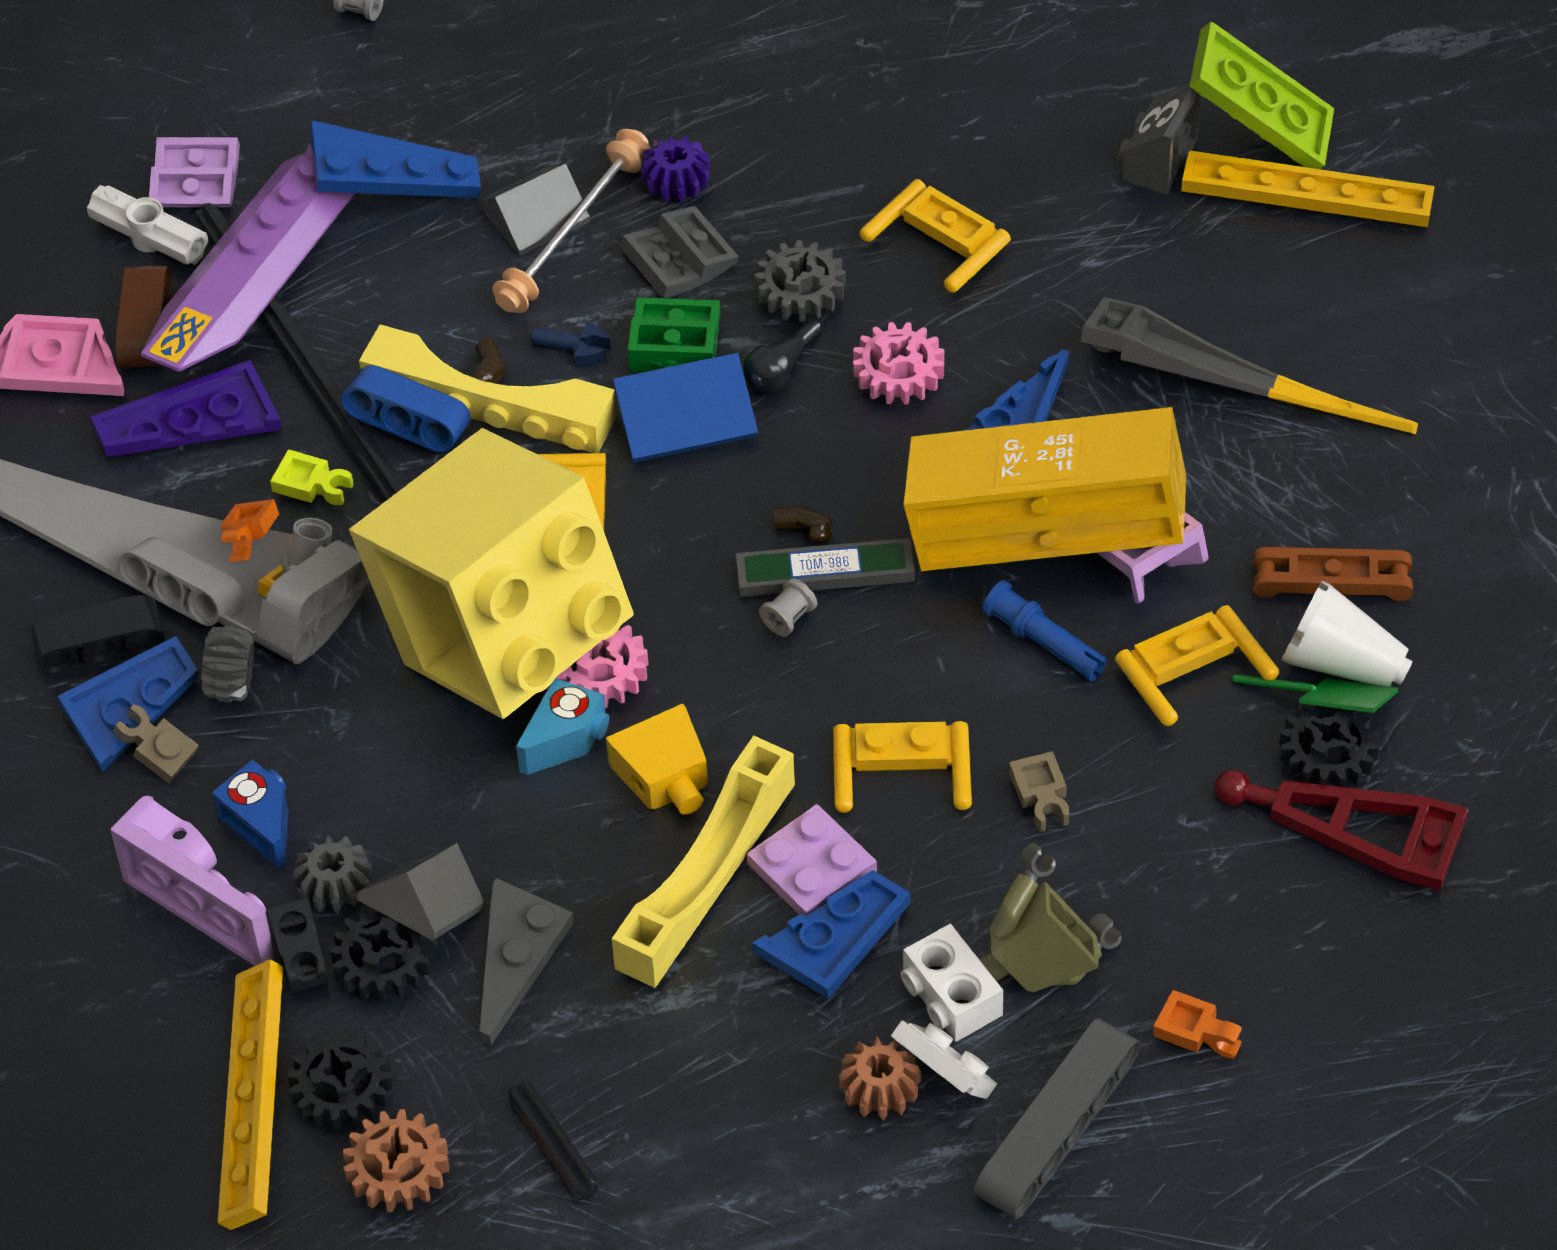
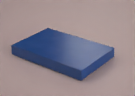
M738 353L613 379L615 395L632 463L758 436Z

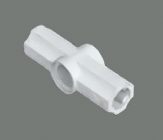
M100 185L91 195L90 203L87 206L88 216L131 237L134 247L139 251H160L186 265L189 263L195 265L203 257L205 247L208 244L207 233L164 213L163 207L158 200L150 197L136 199L109 185L106 187Z

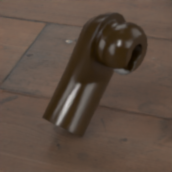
M484 339L475 347L480 363L474 367V372L468 376L498 384L506 374V366L495 342L492 339Z
M807 506L774 508L775 530L809 528V539L811 542H828L831 540V526L834 525L829 515Z

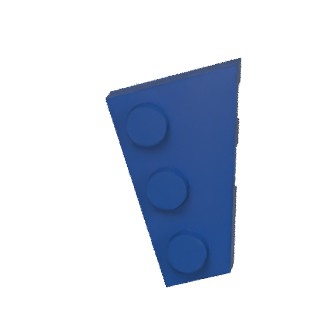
M177 636L57 696L58 703L96 765L103 772L132 744L121 741L113 732L118 721H121L129 728L138 727L136 721L128 716L132 705L142 707L147 712L149 722L152 724L199 678V674L194 662Z

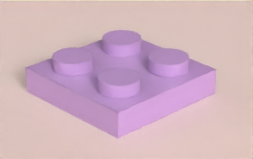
M818 804L747 853V864L798 914L802 913L804 916L825 905L827 897L872 870L877 872V861Z

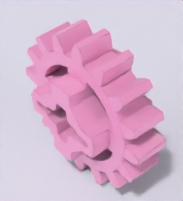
M889 322L887 331L883 332L880 328L874 327L872 328L873 338L862 335L860 337V347H854L853 376L859 378V388L861 390L870 388V398L876 399L881 394L885 395L886 404H891L895 397H901L904 405L909 404L910 396L912 395L923 400L925 399V388L936 391L938 389V379L944 378V349L939 348L937 336L927 339V329L924 327L914 332L909 322L904 325L903 329H897L893 322Z
M627 625L608 639L599 642L576 661L577 670L575 672L569 666L556 679L604 694L605 708L608 707L609 699L615 698L622 704L625 702L624 692L629 691L630 693L637 694L639 692L638 681L647 680L648 653L647 649H644L643 638L641 635L632 637V627ZM624 655L629 659L627 666L623 662Z

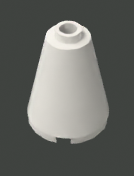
M1321 581L1281 661L1289 665L1365 684L1390 687L1392 682L1401 685L1413 662L1405 658L1409 650L1406 646L1333 586L1324 581Z

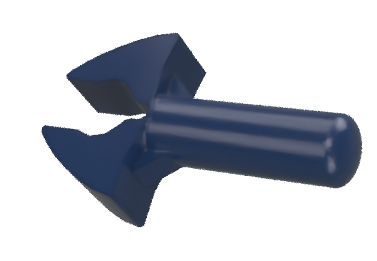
M586 322L583 332L576 335L538 327L533 328L530 334V340L533 344L572 351L574 353L575 367H588L606 361L605 349H611L610 337L607 333L590 322Z

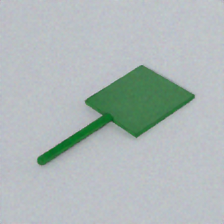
M1234 674L1231 677L1232 682L1307 692L1299 699L1301 704L1374 713L1398 693V688L1326 678L1318 685L1278 679L1266 681L1262 677Z

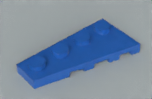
M311 120L309 135L315 186L318 192L479 197L481 183L477 157Z

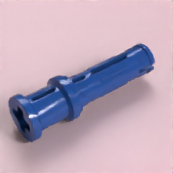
M1005 580L1000 581L987 595L982 606V612L989 617L996 616L1009 625L1012 634L1019 638L1029 637L1091 682L1096 679V675L1099 676L1107 664L1105 656L1091 649L1074 635L1046 617L1039 603L1034 600L1028 602L1012 591V585Z

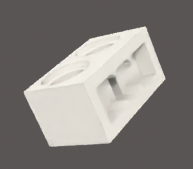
M951 923L903 949L901 978L906 989L911 995H919L927 1005V1012L934 1025L941 1030L945 1028L955 1042L1003 1016V989ZM934 966H938V967H942L943 969H940V970H932V969H929V968H930V967H934ZM967 1000L969 1001V1003L960 1004L956 1003L955 1001Z

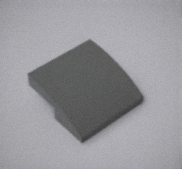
M696 206L661 214L658 227L625 234L620 246L622 251L662 298H670L682 294L716 278L734 266L739 258Z

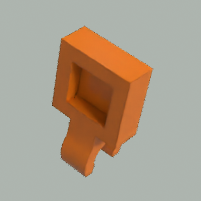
M274 499L235 504L220 525L222 530L221 541L222 543L232 542L233 550L228 558L230 563L249 560L252 554V541L258 540L268 533V530L279 515Z
M1172 990L1153 1026L1154 1037L1198 1053L1202 1043L1205 1042L1219 1055L1234 1059L1242 1044V1041L1238 1040L1242 1027L1229 1021L1216 1019V1005Z

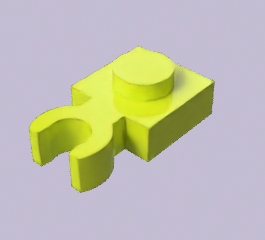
M289 449L270 481L272 492L310 503L313 502L316 494L323 495L325 500L333 505H343L344 503L343 490L336 489L335 487L344 486L352 489L354 485L352 474L344 469L329 471L327 460Z

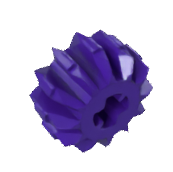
M669 135L666 142L654 140L652 149L644 150L641 177L644 185L648 186L651 196L661 195L665 203L671 198H678L682 204L685 196L697 198L700 189L707 188L709 171L711 170L710 159L708 158V153L704 152L701 142L690 143L687 135L681 140H674Z

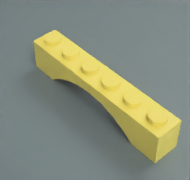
M379 325L359 360L360 370L368 365L379 366L457 398L467 406L471 419L488 423L496 428H506L521 432L535 439H546L567 445L574 450L599 453L617 418L615 389L579 379L531 387L505 386L481 381L462 374L442 362L427 348L419 335L384 325Z
M756 736L752 737L731 767L717 802L687 855L671 876L655 892L635 904L612 937L615 970L656 988L747 853L751 850L795 786L793 753Z

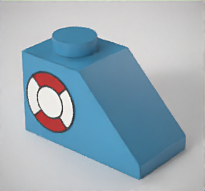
M555 678L516 746L519 772L530 775L588 755L595 740H601L604 737L609 725V714L605 713L604 694Z

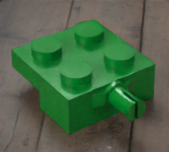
M636 297L635 314L631 320L628 344L629 371L643 373L716 357L721 314L720 300Z

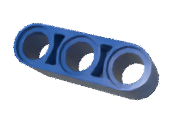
M368 365L362 368L341 395L343 408L352 417L437 452L449 450L471 421L469 409L457 398L375 365Z

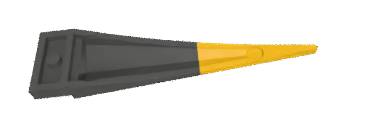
M1103 297L1083 326L1081 342L1092 344L1096 350L1102 352L1121 351L1120 360L1127 364L1412 434L1417 432L1418 423L1338 398L1278 375L1207 342L1145 306Z

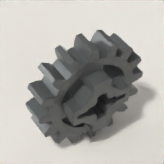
M801 240L796 241L795 248H789L785 243H781L780 253L777 254L774 251L768 250L766 252V261H758L757 263L758 273L755 274V290L758 291V300L760 303L768 302V312L770 313L776 312L779 309L782 310V319L787 320L792 313L798 314L799 321H804L807 313H812L817 319L821 318V309L823 307L833 311L835 309V300H843L846 271L843 270L842 259H833V250L831 248L825 249L822 252L818 251V242H813L809 248L803 247Z

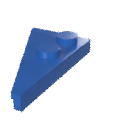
M1061 349L1058 354L1047 358L1039 365V372L1026 383L1021 380L999 396L994 405L984 408L975 416V423L967 430L1046 421L1069 365L1070 351Z

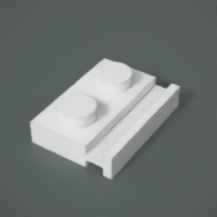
M901 1021L891 1037L963 1093L967 1092L970 1095L987 1099L998 1084L985 1074L989 1067L983 1061L968 1051L960 1055L949 1046L953 1039L946 1032L931 1023L925 1028Z

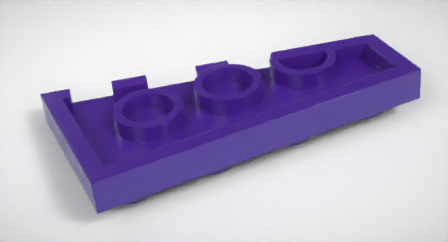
M251 360L90 417L93 429L106 457L282 430L280 417Z

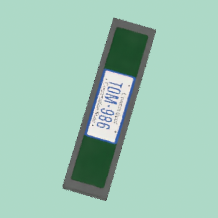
M910 538L736 553L740 597L780 594L783 591V585L792 578L805 583L811 591L915 582Z

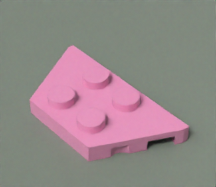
M16 314L4 326V330L0 334V389L124 395L123 382L116 369L109 345L106 343L99 319Z

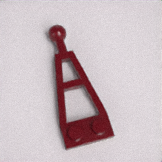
M1235 769L1222 772L1217 777L1214 785L1217 798L1226 805L1237 806L1248 801L1270 807L1271 820L1394 878L1441 891L1468 814V808L1419 795L1283 780L1277 791L1250 783L1248 777L1243 772ZM1291 803L1335 807L1330 823H1326L1292 807ZM1352 810L1415 817L1401 857L1346 832L1345 828Z

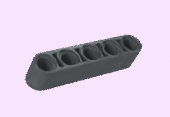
M1099 1018L1095 1019L985 1165L975 1184L974 1195L1009 1216L1019 1219L1127 1074L1140 1050V1041Z

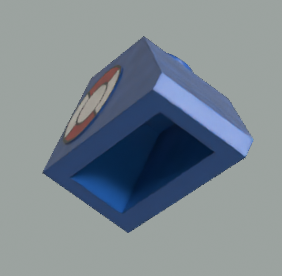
M252 759L212 792L217 818L277 869H281L286 864L289 812L285 796L287 787L277 772L272 769L266 771Z

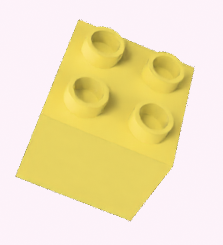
M481 428L349 529L404 665L502 719H505L534 694L549 687L559 674L599 642L614 635L620 626L634 615L585 478L484 428Z

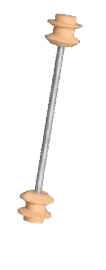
M619 130L616 134V140L609 142L606 146V153L613 163L612 166L527 271L508 268L503 272V280L494 283L492 291L495 301L503 310L515 313L527 311L529 307L528 301L535 300L539 295V289L532 278L536 271L619 169L627 173H636L641 169L644 150L651 149L645 135L637 130Z

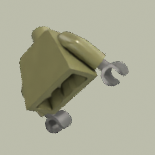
M1035 843L1027 845L1021 853V862L1026 871L1024 875H1017L991 921V953L979 959L996 981L1011 974L1026 991L1036 992L1049 986L1077 984L1087 972L1099 967L1098 960L1102 956L1101 949L1103 947L1113 949L1121 942L1120 931L1113 926V920L1107 915L1100 913L1093 916L1087 926L1045 881L1038 885L1036 882L1038 877H1046L1053 873L1056 863L1052 855L1045 853L1041 861L1035 865L1037 858L1042 852V848Z

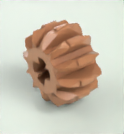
M876 1036L873 1046L868 1047L858 1041L855 1047V1054H845V1058L842 1061L843 1070L839 1075V1084L842 1091H845V1101L848 1103V1107L859 1105L863 1118L874 1110L878 1111V1115L884 1121L888 1110L892 1109L902 1115L906 1109V1102H915L918 1096V1085L921 1082V1070L918 1065H915L914 1054L909 1050L901 1051V1045L898 1041L894 1040L888 1046L882 1045V1041Z

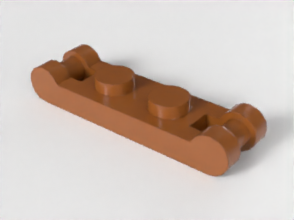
M1261 547L1256 549L1252 555L1253 568L1257 571L1253 578V591L1262 598H1271L1278 593L1315 594L1321 581L1330 584L1344 595H1386L1394 601H1405L1413 595V580L1408 576L1412 571V557L1410 553L1403 550ZM1278 568H1280V569H1288V572H1275V571H1276ZM1378 571H1386L1388 574H1378Z

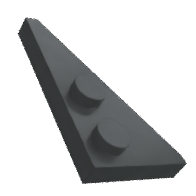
M498 878L492 884L479 1029L483 1042L490 1046L574 924L573 912Z

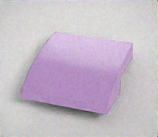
M157 137L155 167H151L149 197L158 200L162 207H202L204 203H211L212 206L231 207L238 171L240 148L238 138Z

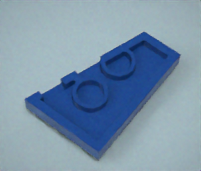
M872 870L827 897L825 905L806 916L802 913L787 921L785 929L770 938L764 935L752 943L753 953L829 999L910 905L911 893Z

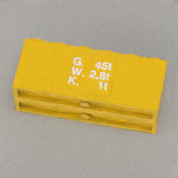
M1168 407L912 436L904 508L921 571L1183 544L1186 471L1173 409Z

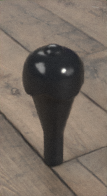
M808 319L791 336L767 347L760 345L753 349L745 359L743 374L747 383L755 391L762 394H773L783 389L791 380L789 373L802 349L821 331L820 323L815 319Z

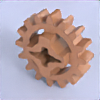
M405 1109L399 1110L396 1119H389L388 1114L382 1111L380 1112L379 1123L374 1125L367 1119L362 1121L363 1135L354 1132L350 1133L351 1148L343 1149L346 1181L352 1184L353 1193L356 1198L366 1194L368 1206L371 1208L375 1207L381 1200L385 1201L387 1212H393L396 1202H403L405 1208L409 1211L413 1209V1198L419 1197L421 1200L428 1202L431 1200L429 1187L438 1189L443 1187L442 1173L449 1172L448 1156H446L448 1155L447 1142L445 1138H440L439 1127L436 1123L426 1127L424 1115L421 1113L410 1121L407 1120Z

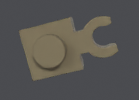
M133 704L128 712V716L136 721L138 727L129 728L121 721H118L113 732L123 742L138 744L139 746L135 750L133 757L167 783H170L196 753L199 745L164 718L155 727L149 722L147 712L142 707Z
M1053 751L1009 762V774L1022 808L1035 805L1034 823L1036 828L1040 832L1046 830L1045 815L1050 813L1058 815L1063 826L1068 825L1069 806L1062 799L1066 798L1067 786Z

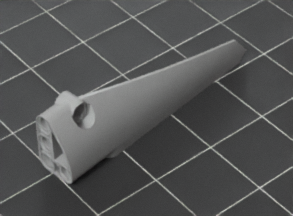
M0 459L1 517L202 625L211 626L218 622L222 625L237 626L238 629L249 630L254 638V642L295 664H300L313 655L333 635L348 616L370 581L357 549L340 540L331 543V526L318 518H302L294 523L292 534L268 530L264 537L252 541V554L249 560L230 563L228 558L232 554V542L222 543L221 541L222 530L220 525L224 520L138 500ZM282 564L283 575L271 586L267 598L258 594V580Z

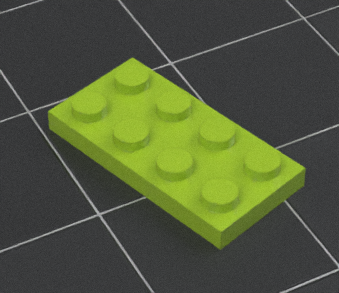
M1212 21L1200 30L1189 87L1227 112L1233 119L1238 120L1257 133L1263 140L1268 141L1284 152L1293 161L1307 168L1321 169L1324 167L1334 108Z

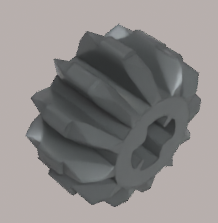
M224 625V627H212L208 632L203 650V662L201 664L202 690L207 698L232 702V700L243 701L247 697L251 686V678H253L255 651L254 638L249 630L238 629L237 626Z
M328 834L324 844L318 845L309 841L308 853H297V868L294 869L293 873L294 885L299 890L300 898H308L309 903L314 904V908L318 913L328 906H332L333 911L337 915L340 912L341 905L348 904L356 908L358 891L369 886V881L373 875L372 866L368 862L365 850L361 845L352 846L347 835L338 843H335Z

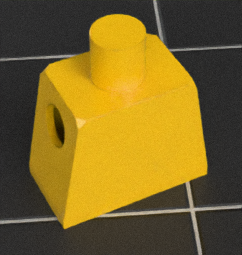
M680 704L606 737L608 763L611 769L649 809L656 810L673 802L682 815H688L697 811L702 806L704 799L698 790L708 784L707 762L684 704Z

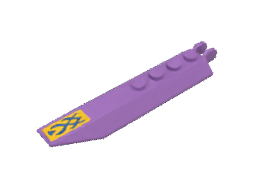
M309 143L305 155L301 154L282 162L163 309L141 352V357L180 372L237 344L355 195V193L316 191L311 143Z

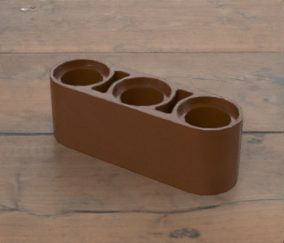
M168 266L125 267L116 332V360L119 368L162 367L161 364L141 357V352L163 309L170 302L171 276Z

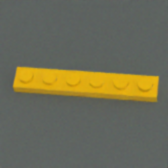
M1189 150L1181 191L1428 227L1435 186Z
M271 959L237 974L235 979L218 1223L229 1230L267 1215L283 966Z

